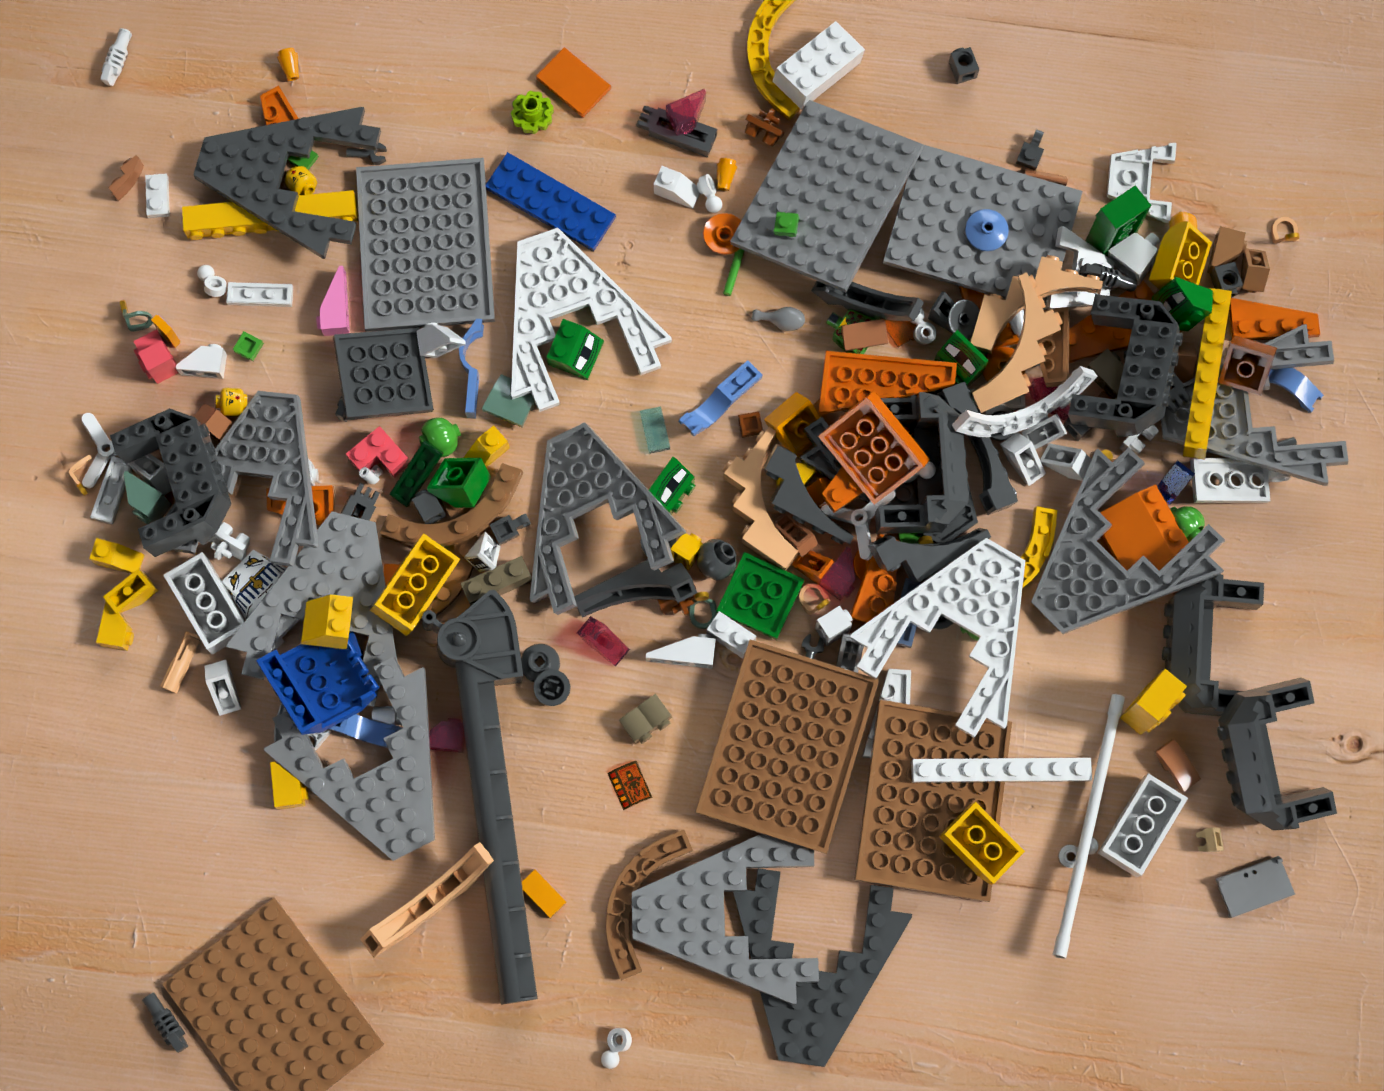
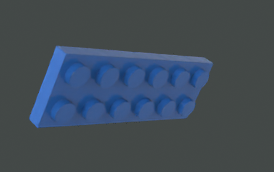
M508 152L486 184V190L553 229L559 228L567 237L593 252L616 218V214Z

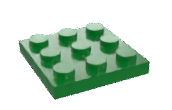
M744 552L716 613L720 611L733 621L777 640L805 579Z

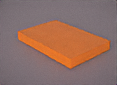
M565 47L536 75V79L583 118L611 90L610 84Z

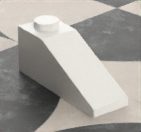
M698 634V637L693 636L646 653V661L712 669L716 639L711 638L712 636L708 634Z

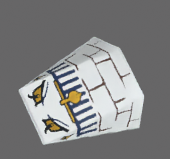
M252 550L222 580L245 620L287 569L282 565L272 564L268 557L255 550ZM281 615L272 651L277 650L285 642L282 637L300 619Z

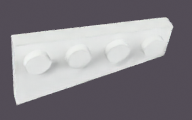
M888 669L879 700L910 704L911 670ZM877 708L863 752V758H871Z

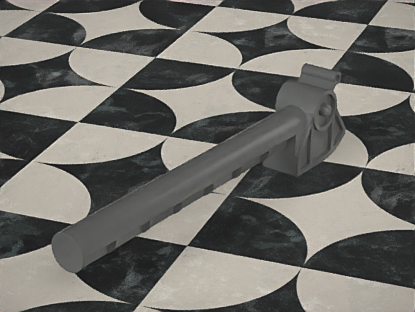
M489 590L461 615L448 620L444 624L436 619V614L433 611H425L422 616V626L426 631L433 630L438 634L437 652L440 659L446 665L456 668L479 843L483 845L494 860L483 872L500 1002L501 1005L536 1000L538 996L495 686L522 683L523 670L517 627L513 613L505 600L495 590Z

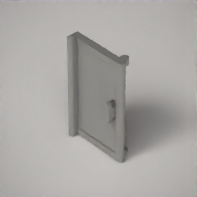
M1280 856L1215 879L1229 912V918L1295 895Z

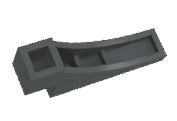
M816 281L811 290L828 305H842L848 311L853 310L875 320L915 321L924 303L919 298L889 294L855 282H851L846 293L819 281Z
M775 444L763 466L767 470L766 475L775 480H778L779 477L782 478L770 500L774 504L773 508L783 514L786 511L793 514L792 518L799 523L804 524L806 521L812 524V529L820 534H824V532L831 534V539L843 545L844 542L850 544L854 537L852 533L843 529L826 516L809 495L795 462L797 455Z
M977 528L953 540L931 544L905 543L896 541L894 536L885 535L868 545L880 569L891 572L898 569L902 564L911 581L923 583L931 578L933 573L945 568L949 563L959 558L985 538H991V535L987 529Z
M646 560L574 596L577 609L583 618L610 606L638 600L664 599L675 600L679 603L695 595L697 591L691 576L682 563L661 572L660 569L655 571L651 569L649 561Z

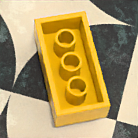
M423 533L369 611L407 636L413 631L460 558Z
M1164 669L1144 687L1121 715L1120 719L1140 735L1145 731L1150 733L1152 729L1154 730L1156 726H1159L1171 714L1170 709H1173L1185 697L1186 694L1183 691L1187 686L1168 670Z

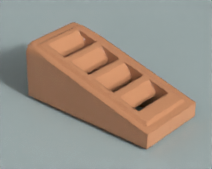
M786 511L773 524L784 539L798 550V554L803 557L818 542L815 535L802 523L792 518L793 515ZM789 521H791V523H790L789 525H787L784 529H782V527H783L785 524H787Z

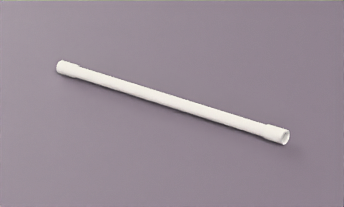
M1112 694L1107 723L1063 916L1052 954L1054 957L1066 959L1075 911L1116 730L1124 705L1125 697L1118 694Z

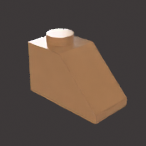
M1220 226L1215 235L1207 273L1211 274L1214 267L1229 264L1237 260L1241 253L1244 254L1247 246V241L1244 240L1246 232Z
M1246 248L1241 268L1242 289L1250 293L1264 292L1270 271L1266 251Z

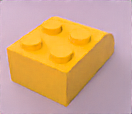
M1189 221L1180 222L1172 226L1161 241L1149 281L1159 289L1163 288L1174 277L1199 285L1212 242Z
M977 802L970 804L939 836L975 874L989 884H994L1025 852Z

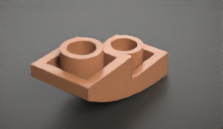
M137 155L123 163L120 169L124 175L114 179L108 187L118 201L131 190L142 173L144 165Z
M1171 739L1155 751L1165 771L1170 772L1180 791H1186L1201 780L1189 758L1174 740Z

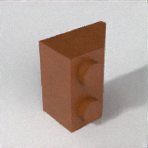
M1234 335L1230 342L1218 383L1261 396L1277 347Z

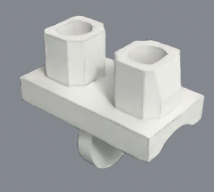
M1153 424L1140 434L1151 441L1159 430ZM1138 434L1129 436L1119 449L1124 452L1129 447L1138 456L1146 445L1138 439L1140 436Z
M223 522L218 532L209 540L212 543L210 548L215 550L214 558L220 560L223 556L228 559L234 556L242 561L246 557V549L250 543L249 536L240 533L234 539L230 536L233 533V528Z

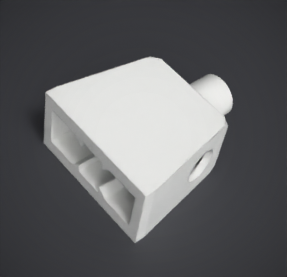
M1133 233L1108 250V258L1115 262L1114 268L1126 277L1136 279L1137 285H1139L1155 263L1158 249L1155 246L1160 240L1154 233H1150L1145 239L1138 233Z

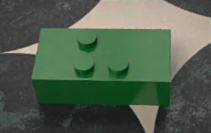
M1133 186L1100 208L1099 212L1095 215L1096 219L1085 241L1105 256H1108V250L1133 233L1138 232L1152 205L1137 186Z

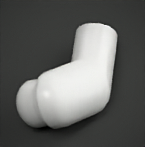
M374 465L372 469L364 467L359 472V475L369 484H376L380 480L379 476L383 474V470L378 465Z

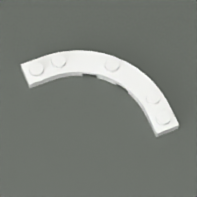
M1079 366L1054 392L1025 409L994 416L965 410L959 415L952 426L956 432L976 437H990L995 433H1002L1004 436L1025 430L1048 419V414L1059 406L1061 409L1071 403L1073 394L1080 395L1098 376L1094 370Z

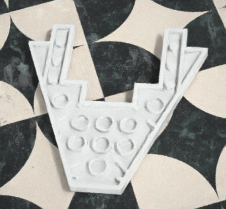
M559 228L517 242L511 398L513 400L532 393L539 412L560 405L537 346L554 341L556 335L550 320L588 306L596 325L617 318L640 375L661 368L654 348L672 342L671 336Z
M985 538L851 634L850 639L867 648L856 668L876 679L909 623L930 634L940 615L979 637L969 657L988 668L955 727L973 738L977 735L985 719L1005 729L1009 711L1026 560Z

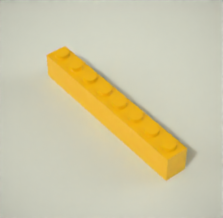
M354 190L299 195L295 212L358 222L357 199ZM233 202L182 207L183 231L187 238L192 240H200L203 237L209 236L222 238L224 235L230 234L243 236L250 232L264 234L267 231L276 230Z
M1210 288L1213 290L1212 313L1205 318L1183 451V457L1203 460L1206 457L1232 291Z

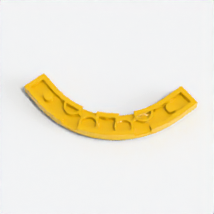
M764 0L758 8L749 29L747 40L748 65L754 83L763 97L787 120H790L801 109L772 82L775 72L769 61L768 43L776 21L796 0Z
M1039 506L1034 507L1030 538L1024 553L1020 557L1026 560L1023 587L1039 573L1040 568L1049 556L1055 535L1058 510Z

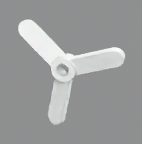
M85 413L82 416V424L97 445L98 450L95 459L82 480L83 486L89 489L94 487L109 459L112 456L115 457L116 454L112 441L109 440L95 416L91 413ZM106 447H110L108 452H104Z
M893 490L875 505L870 501L865 507L855 511L842 507L833 513L827 504L822 506L821 510L829 518L855 525L860 557L864 560H869L873 556L868 545L872 544L869 530L871 519L875 516L877 508L881 505L889 504L895 498L896 493Z

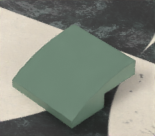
M501 374L488 395L482 411L523 428L530 411L533 410L536 404L532 393L512 400V379Z

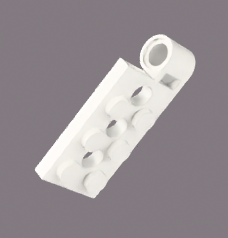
M1193 458L1190 460L1194 503L1270 502L1269 482H1283L1291 479V476L1230 458H1205V460ZM1211 475H1214L1219 479L1218 486H1215L1211 483ZM1231 476H1237L1239 478V486H1236L1231 482ZM1252 476L1259 477L1261 480L1260 486H1256L1252 482Z

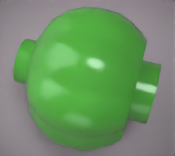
M436 417L428 420L423 425L419 441L422 444L424 440H427L443 452L441 457H447L456 450L458 437L461 436L457 424L452 425L447 419Z
M1184 506L1178 509L1176 507L1170 509L1177 525L1183 531L1188 542L1205 527L1204 517L1196 508Z

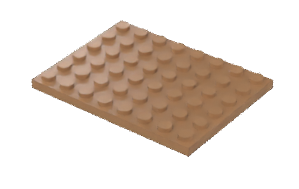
M750 639L695 813L827 854L879 679Z
M879 700L854 880L990 902L992 884L987 883L975 874L939 836L974 802H977L1000 826L1005 782L912 783L911 760L1008 758L1012 722L1007 721L1006 728L1002 729L985 719L977 735L973 738L955 727L962 713Z
M276 898L266 903L162 984L239 1091H327L385 1045Z

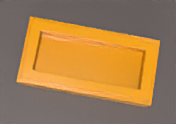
M155 315L151 321L160 334L176 348L180 344L179 338L159 315Z
M535 869L522 881L523 891L549 918L554 916L567 903Z

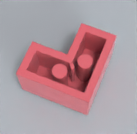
M157 329L133 341L137 347L134 349V352L139 360L138 363L149 379L153 378L159 384L178 374L176 370L177 364Z
M380 426L346 453L349 461L359 472L364 467L372 469L374 465L381 463L393 478L403 472L410 463L408 457Z

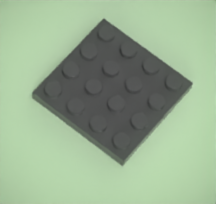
M420 328L335 334L333 336L346 420L433 412L434 408L425 356H420L416 331Z

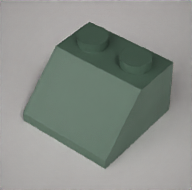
M125 471L124 480L128 504L134 509L132 513L147 525L150 522L152 523L163 518L172 505L161 492L128 471Z

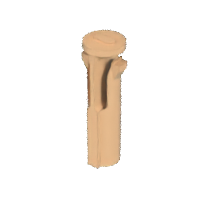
M185 631L183 640L175 657L172 659L160 687L177 694L191 659L201 641L197 634Z

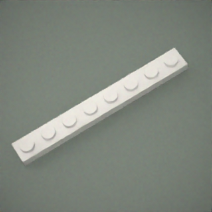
M1091 758L911 760L912 783L1092 781Z

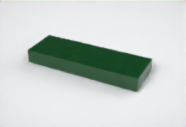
M424 440L389 495L405 507H409L412 499L415 498V495L429 477L443 452L427 440Z

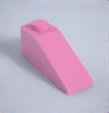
M343 266L338 267L321 304L320 316L316 317L317 328L321 329L324 336L350 333L347 277Z

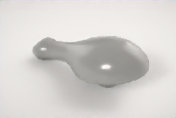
M783 307L774 312H761L755 309L751 317L753 321H770L783 331L797 330L805 323L804 314L793 307Z

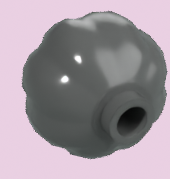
M711 539L700 546L696 555L697 566L704 576L710 577L713 580H722L734 572L736 568V553L729 543L720 539Z

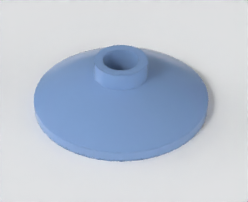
M983 209L973 213L965 227L969 243L981 251H993L1000 248L1005 243L1009 232L1005 218L1000 213L990 209ZM990 225L992 230L987 231L984 226Z

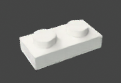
M145 175L147 217H170L168 175Z

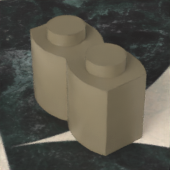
M654 694L623 716L619 721L635 744L639 741L643 744L652 737L651 733L658 728L661 731L670 724L669 720L672 716L658 696Z

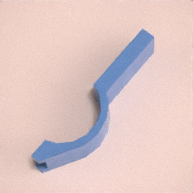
M482 319L474 321L463 337L466 345L459 347L461 364L468 374L465 413L467 418L476 419L480 376L478 370L466 362L465 356L469 345L476 339L483 337L484 325L482 324Z
M747 360L719 384L702 405L693 412H687L678 422L681 425L685 424L691 430V435L693 437L714 424L737 399L762 379L763 374Z
M1294 368L1271 369L1269 372V383L1279 385L1297 398L1300 406L1309 413L1314 410L1312 406L1317 398L1321 400L1324 396L1305 375Z
M357 714L329 728V730L386 748L388 747L383 738L403 729V727L377 722Z

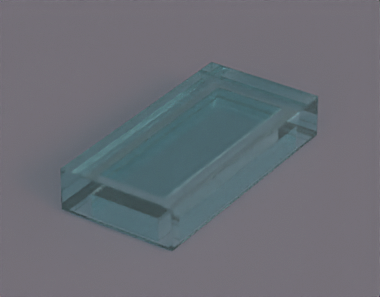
M661 406L640 411L649 454L670 450Z

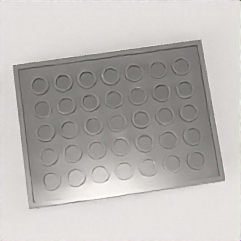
M809 100L730 241L731 245L846 293L920 156L923 144ZM777 212L797 213L799 215L796 237L774 235Z
M923 144V150L907 178L882 264L984 294H997L1006 300L1012 277L1027 272L1028 276L1033 275L1035 279L1042 256L1052 255L1058 257L1059 261L1063 262L1066 249L1055 246L1057 231L1061 226L1072 231L1083 191ZM979 210H994L1000 213L1008 224V237L1005 243L996 250H978L969 243L966 237V223L969 217ZM990 225L984 226L987 231L992 230ZM1047 297L1043 298L1045 305H1046Z
M484 158L356 167L365 331L425 327L427 323H437L440 326L472 324L476 319H482V323L495 322Z

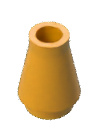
M285 48L278 51L279 56L277 59L286 75L287 81L298 80V53L295 52L294 48Z
M729 158L719 159V163H717L718 190L730 191V186L737 170L735 160Z

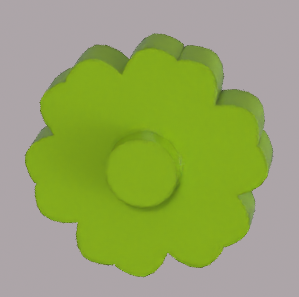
M528 91L526 96L518 95L512 102L514 110L511 111V118L516 127H522L524 133L536 134L539 129L546 130L548 125L552 123L553 105L549 98H543L541 92Z

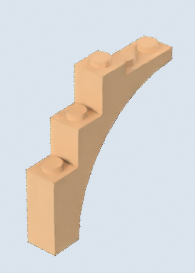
M1052 255L1041 257L1035 277L1037 287L1034 290L1037 296L1041 295L1042 298L1064 292L1101 293L1103 281H1100L1099 277L1094 275L1081 276L1078 275L1077 271L1071 269L1062 271L1063 262L1059 261L1058 257ZM1017 276L1012 277L1006 300H1002L1003 297L997 294L984 295L971 343L980 352L992 354L996 341L1006 325L1024 309L1022 290Z
M1027 272L1017 276L1024 304L1023 327L1018 344L1000 372L986 384L971 391L980 413L1030 392L1028 389L1031 386L1026 373L1022 375L1021 371L1045 361L1046 350L1042 343L1038 344L1037 340L1061 330L1060 325L1063 322L1058 311L1055 313L1053 309L1043 311V308L1046 307L1041 295L1037 296L1034 290L1037 287L1033 275L1028 276Z
M768 427L766 432L762 430L757 436L755 447L753 449L749 448L743 456L744 461L736 456L734 461L729 460L723 469L725 472L724 480L743 492H738L732 501L734 504L733 512L752 524L751 526L748 524L742 531V544L772 565L787 571L797 557L798 550L786 541L775 528L766 511L761 490L762 466L767 451L776 438V431Z
M481 843L476 844L453 867L423 892L389 917L370 928L360 940L373 958L411 935L423 922L442 911L451 900L469 890L480 879L479 876L494 861L489 852Z

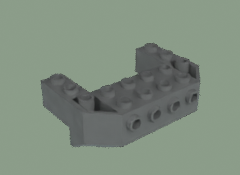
M1095 294L1091 310L1094 325L1132 329L1117 400L1073 394L1068 415L1073 425L1115 430L1117 437L1138 435L1164 418L1166 407L1169 406L1170 402L1169 391L1170 386H1173L1174 383L1173 372L1174 367L1178 364V349L1182 344L1183 333H1180L1178 323L1159 301Z
M919 392L916 398H880L903 427H913L914 440L929 457V461L935 465L936 472L929 479H924L920 475L917 476L918 505H881L877 508L875 512L876 534L943 532L969 503V491L967 489L968 472L965 463L966 449L964 448L965 434L956 432L952 426L958 419L959 414L939 396L925 392Z
M169 408L110 435L115 454L127 464L160 449L176 501L177 512L138 529L143 548L154 557H157L195 539L202 545L207 544L218 532L232 503L206 424L200 423L195 417Z
M1220 574L1181 589L1165 604L1164 616L1167 617V625H1164L1163 638H1166V647H1163L1162 660H1165V669L1187 686L1183 691L1186 695L1178 704L1185 713L1221 716L1235 693L1242 692L1219 689V681L1210 680L1213 609L1219 606L1258 610L1264 601V583L1223 579L1224 575Z
M1304 678L1292 679L1235 693L1218 720L1219 727H1217V733L1224 746L1222 757L1224 762L1227 763L1229 770L1226 772L1228 783L1232 784L1233 793H1231L1232 803L1236 808L1271 830L1297 829L1301 822L1337 814L1333 792L1325 787L1287 796L1280 794L1266 724L1277 721L1276 712L1315 703L1311 683Z

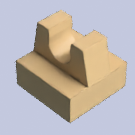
M1207 828L1196 833V838H1205L1206 840L1204 846L1198 847L1199 851H1224L1220 828Z

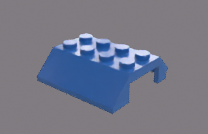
M349 639L347 649L300 644L279 655L277 650H274L256 660L301 735L324 732L361 712L377 697L375 692L380 688L371 674L365 677L369 670L360 656L354 658L358 653Z

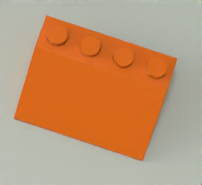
M872 391L818 436L874 505L924 468L930 460L875 391Z
M1156 484L1100 512L1112 524V527L1102 537L1114 558L1127 571L1143 555L1160 571L1189 543L1183 531L1177 525L1174 515Z

